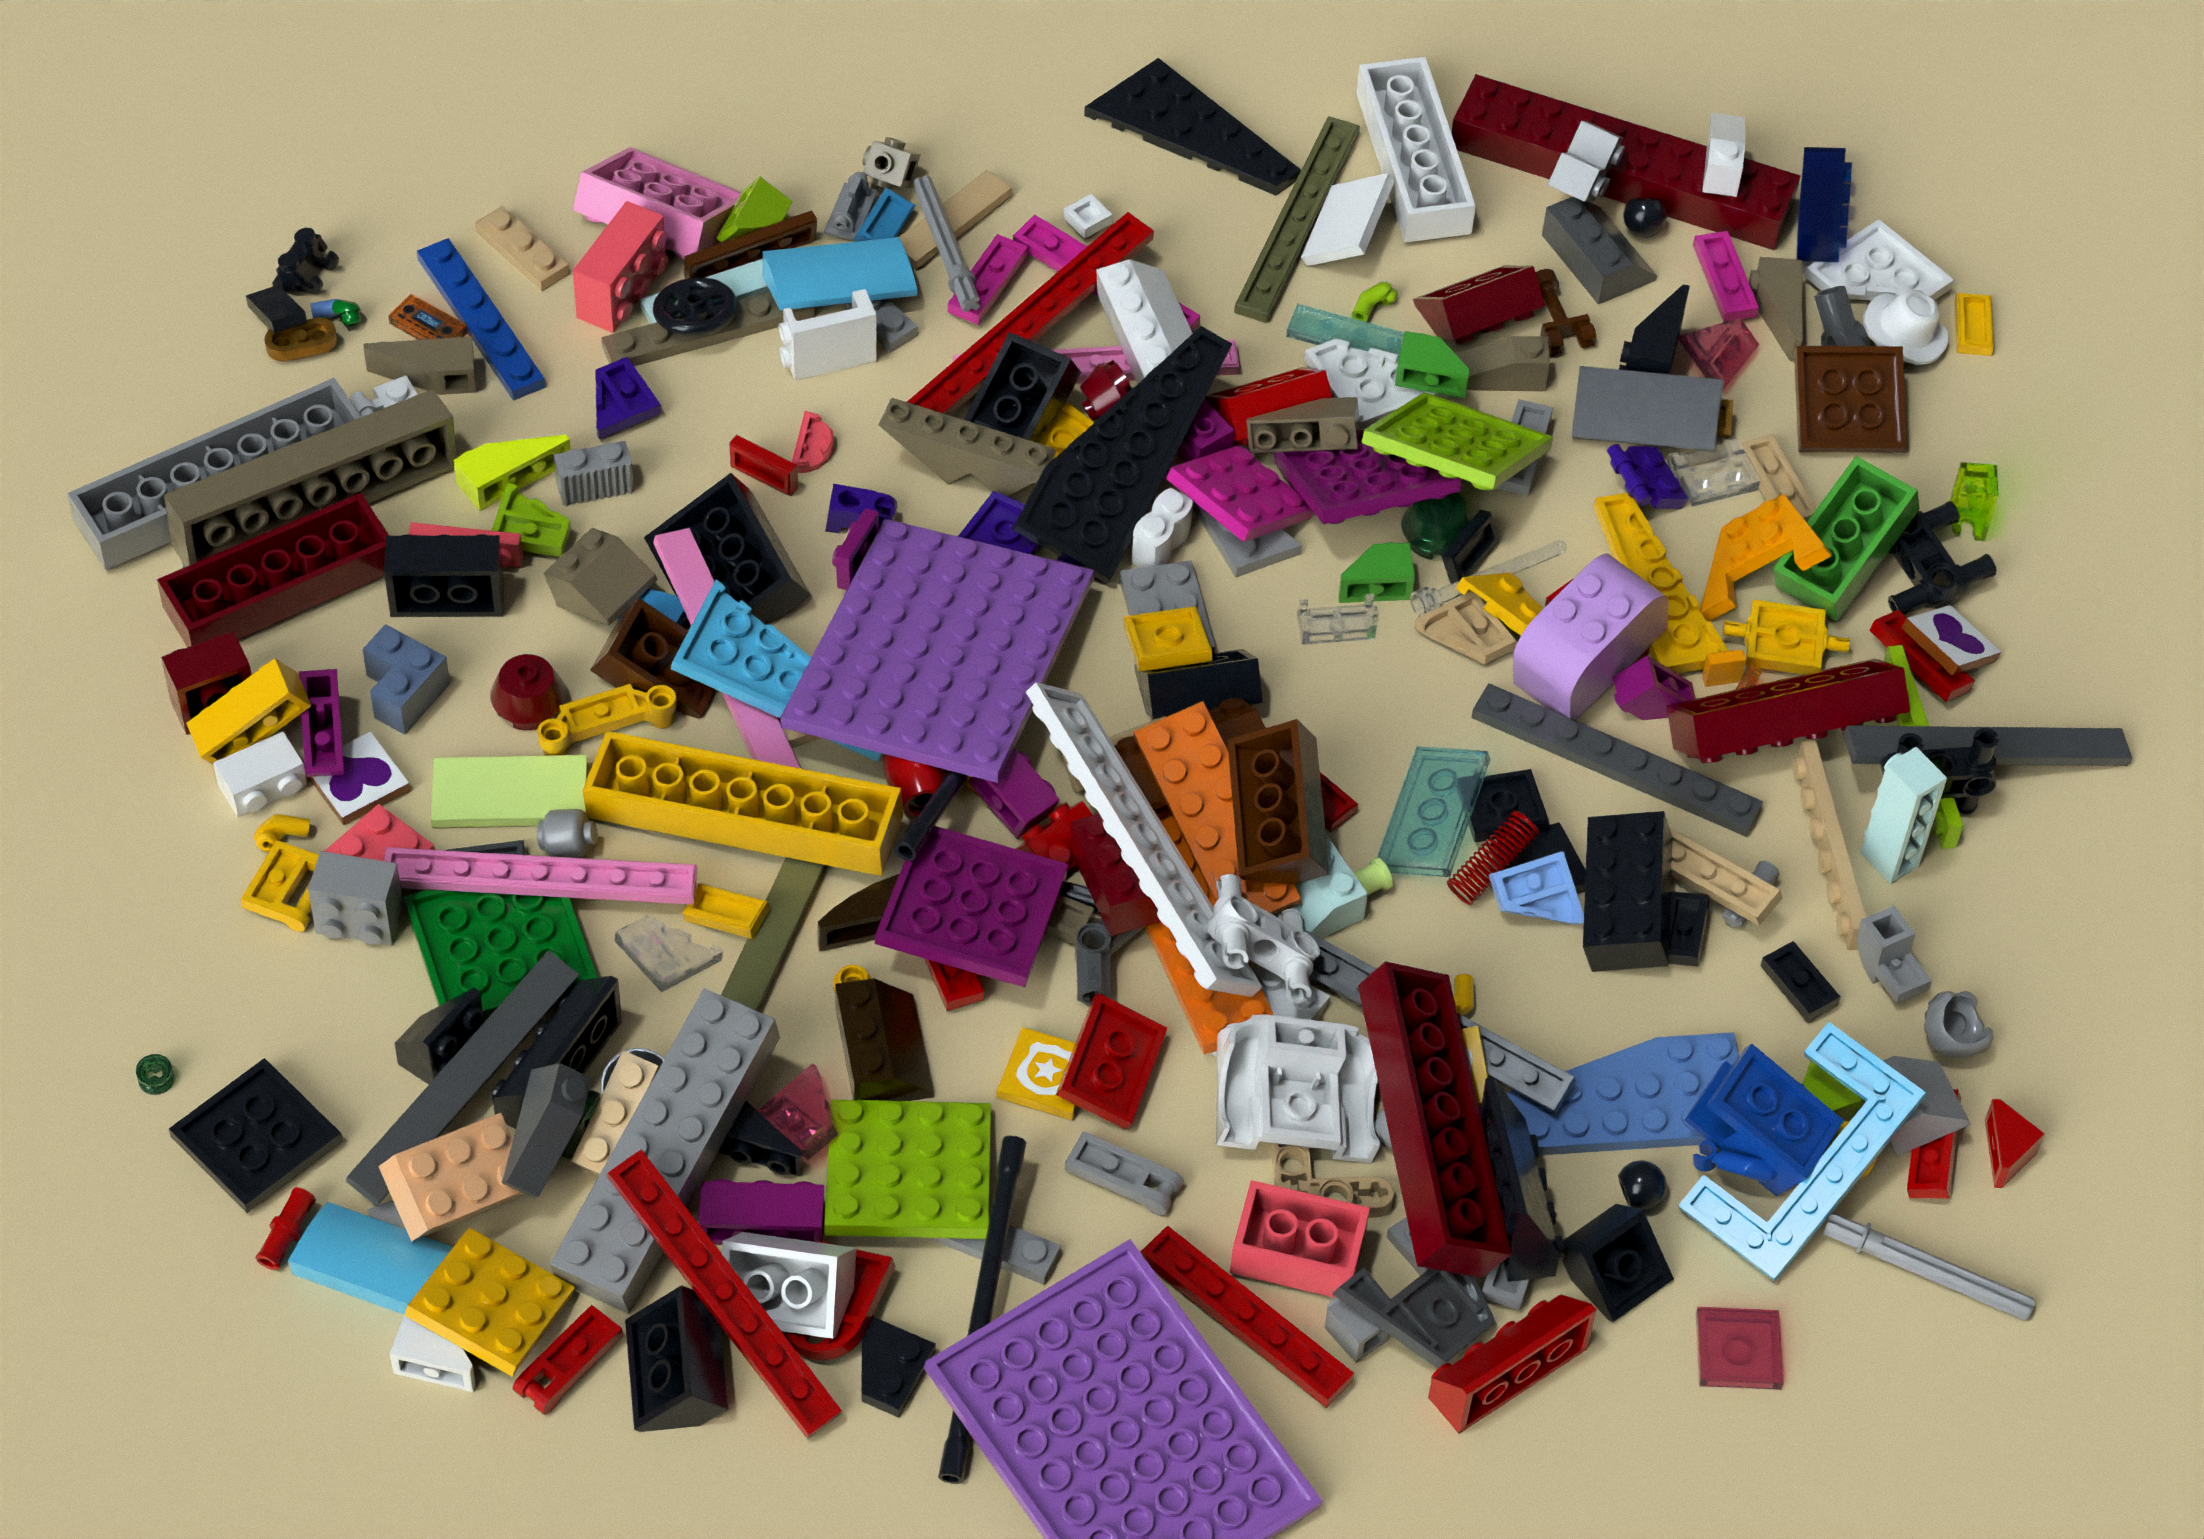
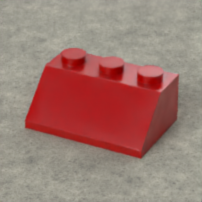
M1304 367L1205 396V400L1235 430L1234 441H1238L1239 445L1248 444L1247 418L1321 398H1332L1326 370Z

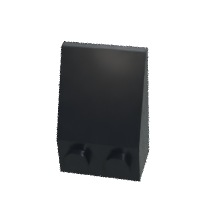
M1683 284L1635 328L1631 342L1624 341L1620 362L1626 363V365L1620 364L1619 370L1670 374L1684 317L1689 285Z
M1009 332L964 420L1036 442L1066 404L1081 371L1071 358Z

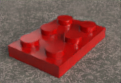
M1097 993L1091 1001L1056 1095L1127 1130L1135 1117L1167 1027Z

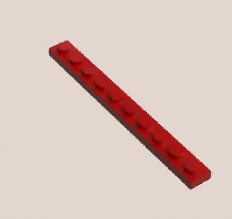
M1127 212L907 402L946 415L954 413L979 391L1009 332L1036 342L1097 289L1096 269L1133 258L1153 240L1154 230L1131 213Z

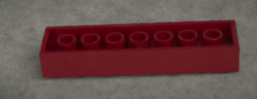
M1385 961L1358 985L1416 1264L1417 1267L1483 1278L1511 1256V1250L1450 978L1447 974Z

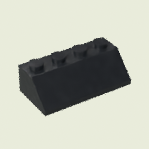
M606 976L580 980L571 993L566 992L562 996L557 1012L552 1019L541 1024L534 1043L528 1051L523 1050L518 1055L514 1063V1070L506 1080H500L493 1090L495 1115L501 1113L506 1125L514 1129L517 1127L531 1069L561 1063L582 1074L587 1071L622 1023L619 982L617 978Z

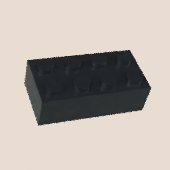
M1664 811L1588 817L1583 949L1592 972L1669 966L1672 834Z

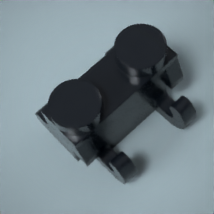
M302 228L295 233V242L290 250L278 258L277 276L273 280L272 285H279L285 292L298 294L301 291L317 294L323 287V282L318 277L319 273L323 268L335 269L339 263V257L335 252L329 251L325 258L323 252H326L328 246L321 235L315 234L312 228Z

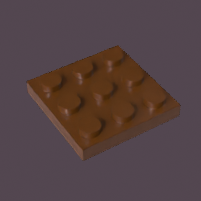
M1903 346L1795 347L1798 452H1906L1908 444Z

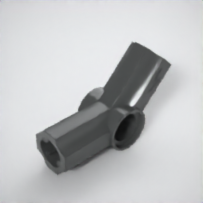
M1845 286L1828 288L1814 296L1825 331L1821 335L1822 346H1870L1865 328L1854 318Z
M1102 918L1095 923H1088L1080 927L1077 931L1075 947L1077 1001L1090 1006L1092 999L1097 993L1111 999L1110 957L1144 927L1113 936L1109 935Z

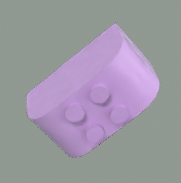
M1606 553L1598 556L1531 621L1521 635L1513 654L1514 684L1542 706L1567 716L1569 719L1577 720L1614 683L1612 677L1628 668L1668 628V597L1610 554Z

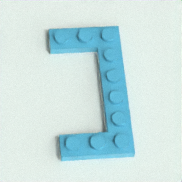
M1830 1022L1826 1024L1804 1051V1055L1866 1102L1817 1161L1808 1177L1799 1183L1768 1223L1705 1175L1699 1179L1678 1205L1682 1212L1774 1282L1783 1274L1926 1098L1925 1091Z

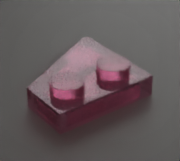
M1741 318L1709 326L1678 337L1680 343L1706 378L1724 380L1723 389L1726 388L1759 346V343Z
M813 1063L758 1110L802 1152V1156L807 1160L811 1159L838 1135L822 1077Z

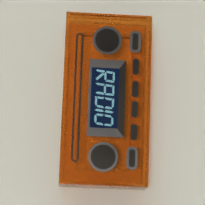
M412 294L388 315L389 324L416 339L464 337L468 333L467 324Z

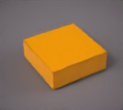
M1732 650L1707 654L1702 673L1705 687L1740 682L1746 663L1744 651Z

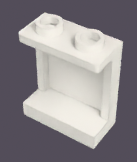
M866 289L852 292V309L797 321L791 308L783 309L784 322L779 323V333L784 346L779 347L783 367L790 368L794 380L876 362V313Z

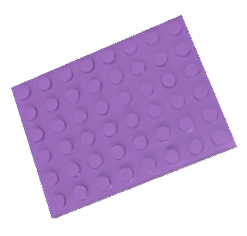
M884 519L781 715V728L998 783L1033 710L1032 707L1034 705L1026 691L1035 682L1045 684L1094 581V570Z
M1131 1239L925 1361V1371L1044 1539H1272L1319 1509L1322 1505V1499Z

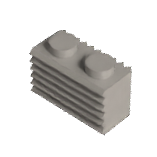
M626 441L608 442L599 446L572 449L567 452L553 454L556 483L562 505L568 506L569 503L575 505L576 502H589L591 499L596 501L598 498L603 500L605 496L608 498L612 495L617 497L619 494L625 495L626 492L632 494L634 491L632 461Z

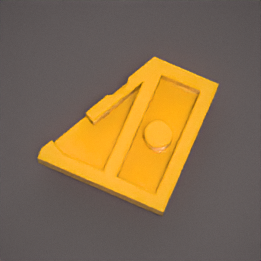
M1511 572L1462 577L1456 587L1463 595L1467 592H1474L1487 601L1483 609L1492 616L1502 620L1506 626L1520 636L1531 621L1543 610V607L1522 586L1520 579Z

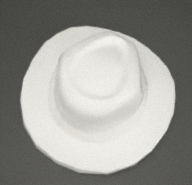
M1911 290L1899 296L1889 293L1880 294L1874 297L1866 307L1863 315V326L1868 337L1875 342L1876 346H1903V362L1915 365L1930 364L1943 354L1948 344L1947 329L1938 322L1939 311L1937 302L1934 298L1925 295L1920 290Z

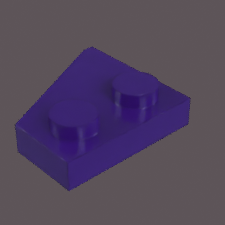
M628 357L595 370L596 430L599 440L661 414V404Z

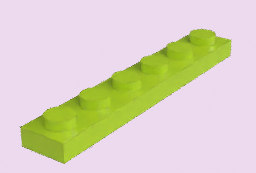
M1888 646L1884 662L1904 668L1911 711L1898 715L1899 726H1929L1903 646ZM1943 798L1940 799L1931 827V833L1937 835L1941 849L1956 848L1964 825L1955 799Z

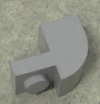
M1892 906L1861 919L1857 945L1861 962L1873 984L1881 982L1897 1004L1930 990L1932 980L1911 953L1915 938L1914 931L1897 908Z

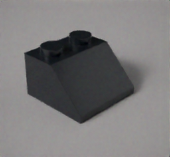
M1614 1204L1563 1240L1564 1259H1562V1262L1570 1280L1609 1321H1616L1674 1279L1644 1210Z

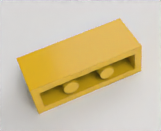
M274 658L269 663L260 667L257 672L242 683L233 687L212 705L204 708L197 716L187 722V726L200 758L214 765L213 763L267 739L311 707V704L298 673Z

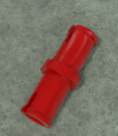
M298 1187L293 1188L280 1215L272 1219L269 1225L271 1231L262 1248L255 1256L257 1262L271 1270H278L292 1242L299 1240L302 1234L301 1226L310 1209L317 1201L315 1196L309 1191Z

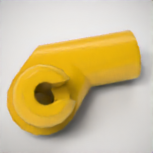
M283 814L272 815L257 828L254 834L257 847L261 851L269 852L275 841H280L287 834L307 838L310 819Z

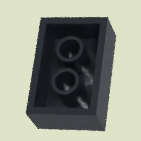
M442 534L438 536H386L384 576L390 617H503L504 573L499 535L450 536Z

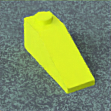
M564 434L483 444L473 450L464 452L460 457L453 460L456 484L481 511L502 499L507 482L518 486V490L554 472L553 454L571 450L570 438Z

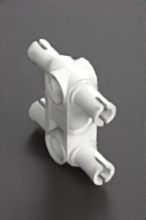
M1233 874L1222 875L1220 877L1221 881H1216L1218 900L1214 905V915L1207 921L1206 927L1211 937L1223 945L1224 964L1229 968L1239 969L1245 966L1244 962L1248 963L1251 960L1285 980L1286 997L1290 1002H1306V996L1311 997L1309 976L1313 972V961L1320 955V948L1317 942L1303 931V916L1301 912L1296 909H1286L1282 911L1283 916L1279 914L1276 917L1242 897L1240 878Z

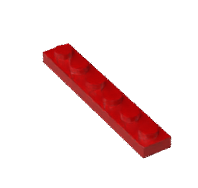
M1168 1225L1141 1250L1140 1253L1156 1273L1326 1408L1353 1382V1371Z

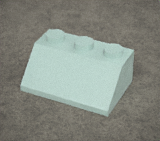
M1327 835L1326 843L1330 875L1294 884L1301 897V904L1290 908L1301 912L1303 916V931H1309L1320 938L1329 936L1364 920L1368 895Z

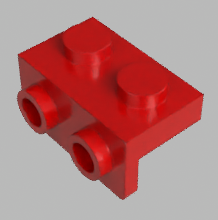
M1083 800L1072 806L1064 802L1048 814L1051 821L1044 827H1041L1038 823L1020 836L1024 842L1015 849L1069 864V870L1076 864L1071 853V821L1093 816Z

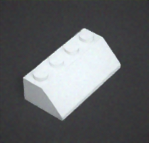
M1129 259L1096 269L1097 292L1138 384L1193 333L1164 270Z

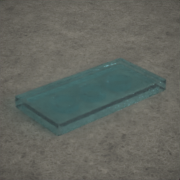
M1416 746L1377 855L1387 865L1390 873L1438 877L1451 876L1491 760L1488 751Z

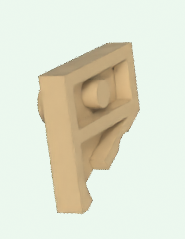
M1469 592L1417 617L1415 620V629L1418 632L1484 665L1515 650L1516 646L1515 638L1498 618L1483 609L1486 603L1474 592Z

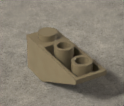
M472 336L363 344L368 372L393 380L406 375L412 386L427 391L433 389L439 395L476 392Z
M1357 397L1321 398L1247 418L1246 420L1249 451L1251 453L1357 449L1360 423Z

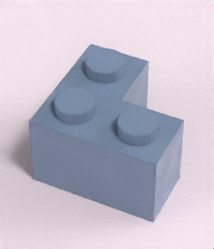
M387 624L363 648L366 675L378 682L370 691L374 718L405 735L450 685L447 657Z

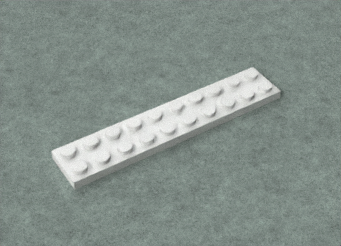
M1035 682L1026 691L1034 705L1032 707L1033 712L1047 726L1051 733L1050 740L1062 751L1068 761L1067 767L1074 777L1079 779L1084 787L1087 801L1098 810L1103 818L1104 829L1110 836L1115 838L1120 846L1123 860L1134 869L1140 879V888L1154 902L1158 909L1157 915L1160 921L1171 930L1177 940V949L1183 956L1188 958L1195 970L1194 976L1198 983L1207 990L1253 997L1262 988V985L1248 963L1244 962L1245 966L1239 969H1232L1224 964L1223 945L1211 937L1206 927L1207 921L1214 915V907L1081 693Z

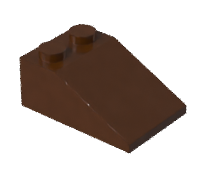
M640 598L620 616L590 671L615 688L631 684L633 689L647 693L654 686L666 685L672 688L676 694L677 707L675 711L697 719L703 714L716 690L671 670L672 662L688 631Z

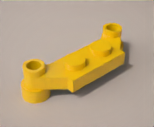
M627 684L559 705L560 714L556 719H547L538 726V743L543 749L544 756L566 755V750L574 742L638 722L648 721L656 728H668L674 721L673 713L677 707L676 694L672 688L666 685L654 686L646 693L635 690L631 684Z

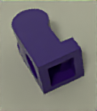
M833 483L825 531L840 533L841 527L849 528L853 521L859 519L865 508L879 512L880 528L884 519L896 520L897 501L888 494L879 493L874 490Z

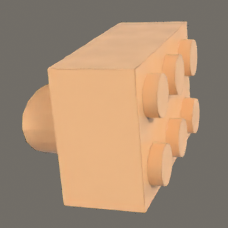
M501 1113L397 1153L379 1166L411 1242L517 1199L524 1194L502 1184L513 1138Z

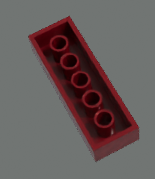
M358 493L158 578L157 583L162 607L187 647L207 641L214 636H221L233 631L237 639H241L384 577L386 536H389V534L362 493Z
M1875 658L1666 705L1673 749L1687 754L1688 758H1696L1701 763L1719 762L1723 760L1724 754L1736 752V755L1754 754L1758 752L1759 746L1771 744V747L1789 746L1793 744V739L1806 736V739L1824 738L1828 736L1829 730L1841 728V731H1845L1847 725L1863 726L1864 722L1873 720L1876 723L1894 722L1898 720L1899 714L1911 712L1904 668Z

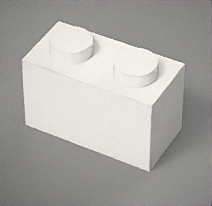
M284 732L213 763L217 784L237 817L249 812L258 811L266 804L284 796H291L307 786L304 764Z

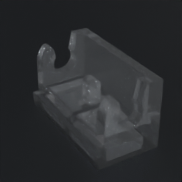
M1366 594L1364 604L1309 609H1307L1308 599H1300L1297 620L1302 645L1375 639L1379 614L1377 606H1373L1374 594Z

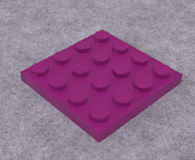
M1365 429L1360 430L1357 449L1274 452V461L1277 467L1323 524H1338L1347 518L1360 515L1371 516L1379 513L1380 510L1393 507H1409L1418 501L1430 498L1442 499L1451 493L1461 491L1460 478L1444 477L1439 474V470L1427 466L1417 467L1410 465L1406 462L1405 458L1396 455H1382L1375 452L1373 447L1362 444Z
M934 826L929 839L917 857L912 861L905 860L877 929L874 944L1026 988L1065 881L1069 864Z

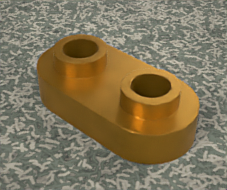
M312 318L307 319L305 324L278 333H274L269 329L265 334L264 341L266 352L272 359L289 361L329 352L336 346L337 334L335 325L330 320Z

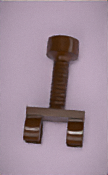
M1551 269L1537 271L1536 275L1542 296L1553 319V322L1542 324L1540 334L1542 337H1548L1549 355L1562 353L1559 346L1564 345L1563 338L1576 335L1581 348L1594 346L1595 344L1592 339L1597 338L1593 324L1590 323L1588 314L1568 318L1556 294L1559 288V281L1554 271Z

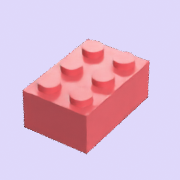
M629 201L623 204L572 270L576 318L612 333L615 332L621 322H626L629 319L634 305L640 298H644L647 295L652 281L657 275L663 274L668 264V256L665 250L667 233L664 231L663 215Z
M1251 1180L1232 1249L1230 1273L1335 1298L1336 1296L1332 1293L1356 1274L1366 1235L1370 1207Z

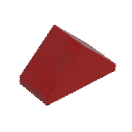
M1992 1099L1985 1117V1126L1994 1188H2003L2037 1154L2045 1133L2001 1099Z

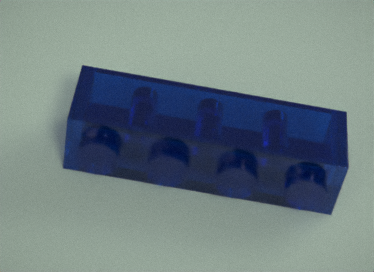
M1804 147L1797 229V260L1807 262H1839L1840 248H1847L1848 227L1841 226H1848L1849 205L1843 204H1850L1851 184L1846 183H1851L1852 162H1846V148Z

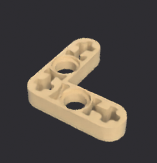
M1271 1143L1275 1186L1291 1189V1185H1297V1191L1322 1197L1329 1192L1335 1191L1343 1194L1346 1202L1352 1204L1354 1191H1357V1199H1359L1357 1205L1370 1207L1369 1218L1382 1217L1392 1208L1394 1190L1387 1180L1375 1176L1312 1179L1309 1147ZM1293 1158L1298 1160L1303 1167L1298 1172H1288L1281 1167V1162L1285 1159ZM1370 1192H1377L1381 1201L1373 1202Z

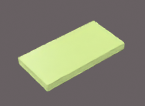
M587 755L433 758L432 828L538 826L539 821L544 820L545 815L550 810L581 809L586 813L582 790L587 780Z

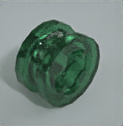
M151 1054L142 1058L136 1065L137 1080L143 1092L150 1095H159L172 1087L174 1084V1074L171 1062L167 1057L160 1054ZM151 1071L152 1073L157 1074L158 1072L162 1071L163 1076L159 1078L158 1076L154 1075L149 1079L148 1073Z

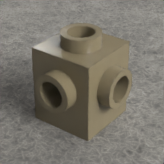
M886 137L884 142L873 141L872 145L867 147L863 156L862 164L865 166L863 173L873 177L872 184L882 188L887 187L891 190L893 185L911 188L921 154L904 149L906 143L894 138Z

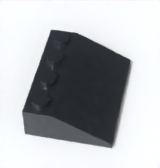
M732 473L728 474L644 537L676 596L675 589L653 542L655 535L690 528L714 582L717 579L726 587L725 592L738 603L742 600L751 607V614L765 624L784 616L811 596L753 492Z
M1486 1078L1480 1116L1511 1250V1256L1503 1261L1507 1281L1556 1276L1558 1261L1564 1259V1244L1561 1235H1555L1553 1225L1556 1223L1555 1208L1552 1201H1546L1544 1193L1547 1191L1546 1173L1543 1167L1538 1168L1536 1161L1539 1155L1537 1137L1535 1134H1529L1525 1117L1495 1078Z

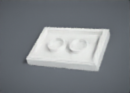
M1389 173L1331 186L1301 256L1306 266L1365 254L1394 184V180Z

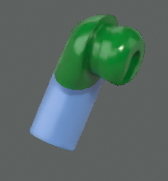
M331 299L310 303L313 318L327 319L342 316V322L345 326H354L361 322L359 314L361 309L355 302Z

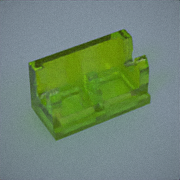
M1960 462L1949 501L1955 504L1960 516L1958 523L1951 524L1952 531L1956 536H1960L1961 524L1968 523L1973 527L1972 534L1974 540L1985 541L1999 497L1997 465Z

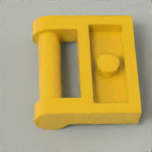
M276 840L241 897L242 908L283 922L292 930L298 932L305 931L310 922L309 915L312 911L308 887L296 907L289 906L287 903L307 870L314 872L319 855Z

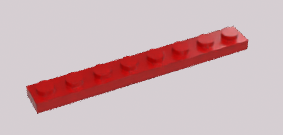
M642 1149L609 1171L607 1174L609 1181L804 1436L808 1439L839 1416L842 1412L840 1407Z

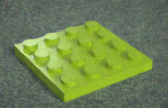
M1423 392L1366 428L1362 438V444L1373 447V450L1379 454L1396 455L1405 458L1406 462L1410 465L1417 467L1427 466L1439 470V474L1444 477L1461 478L1470 481L1475 488L1481 490H1493L1550 451L1553 436Z
M831 1099L825 1235L986 1239L989 1225L991 1103Z

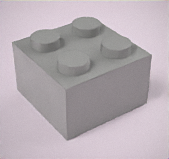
M320 851L308 887L316 933L333 939L342 937L361 940L370 945L379 943L392 945L404 909L397 863Z

